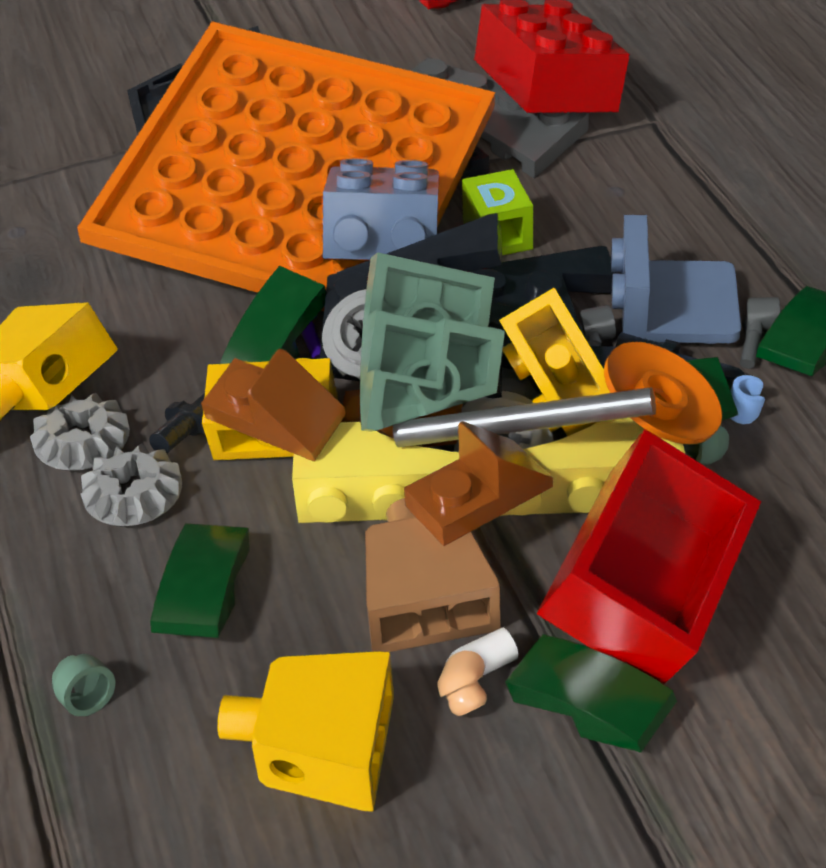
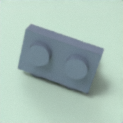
M359 158L341 160L340 166L330 168L323 190V258L370 260L378 252L387 254L436 235L439 171L428 169V163L419 160L397 161L395 168L373 167V161Z
M624 215L623 238H612L611 272H621V274H612V309H622V332L654 342H665L666 339L679 343L704 344L734 343L738 341L741 332L734 265L726 261L649 260L647 215Z

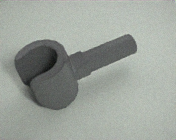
M752 297L748 299L747 315L744 320L746 339L740 359V365L743 368L750 369L755 365L756 353L762 332H767L780 314V301L778 297Z
M599 306L581 311L580 319L582 325L580 327L589 346H601V341L615 338V320L610 306Z

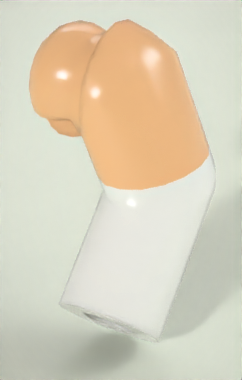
M504 627L461 646L452 652L447 659L438 680L437 688L440 697L446 696L450 711L454 715L462 716L483 706L486 703L487 695L480 686L478 679L517 660V646L508 630Z

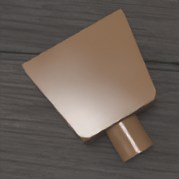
M405 498L389 506L386 512L388 522L371 525L365 531L366 603L372 652H392L491 633L500 629V585L471 532L443 546L405 506Z

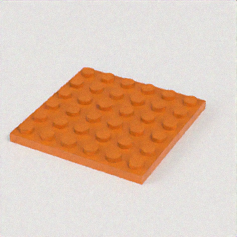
M212 21L77 227L80 241L84 244L257 293L279 266L323 284L326 289L327 277L329 275L368 261L362 259L323 258V190L330 168L340 166L341 160L352 158L373 161V167L395 168V163L402 160L427 162L428 169L439 171L438 227L493 112L495 92Z

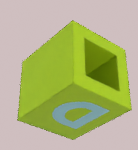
M514 169L462 179L463 223L465 224L486 215L498 213L502 229V256L532 250L533 204Z

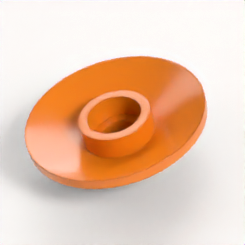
M627 342L617 346L606 359L604 377L610 393L652 387L656 401V414L631 417V419L654 435L675 443L699 444L710 439L720 427L722 409L715 391L697 369L675 353L650 343Z

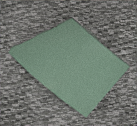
M379 252L370 258L361 345V431L373 432L497 393L505 330L488 327L494 277Z

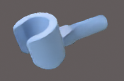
M742 375L734 380L730 392L738 415L731 417V420L740 424H750L758 418L765 402V398L760 396L764 385L761 379L751 375Z

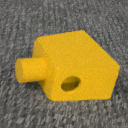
M89 302L16 307L0 325V421L11 410H48L55 407L118 350Z
M376 651L277 658L270 664L262 698L234 695L223 696L218 713L219 738L252 742L258 779L267 787L361 811L373 812L394 699L390 652Z

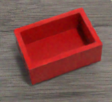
M500 0V4H482L474 60L527 113L619 112L630 54L613 41L611 34L602 32L592 24L593 20L591 18L581 15L573 8V4L566 0H545L544 5H529L524 0Z
M644 429L610 472L536 614L589 648L616 658L665 684L697 654L761 501Z

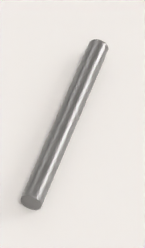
M650 387L420 418L393 425V437L397 447L459 440L458 424L462 421L499 435L656 414V401L654 391Z

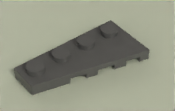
M428 57L411 70L495 92V106L481 138L491 143V152L500 158L507 160L514 157L522 162V171L534 179L588 131V112L527 113L495 80L486 78L483 74L469 72L448 65L442 60Z

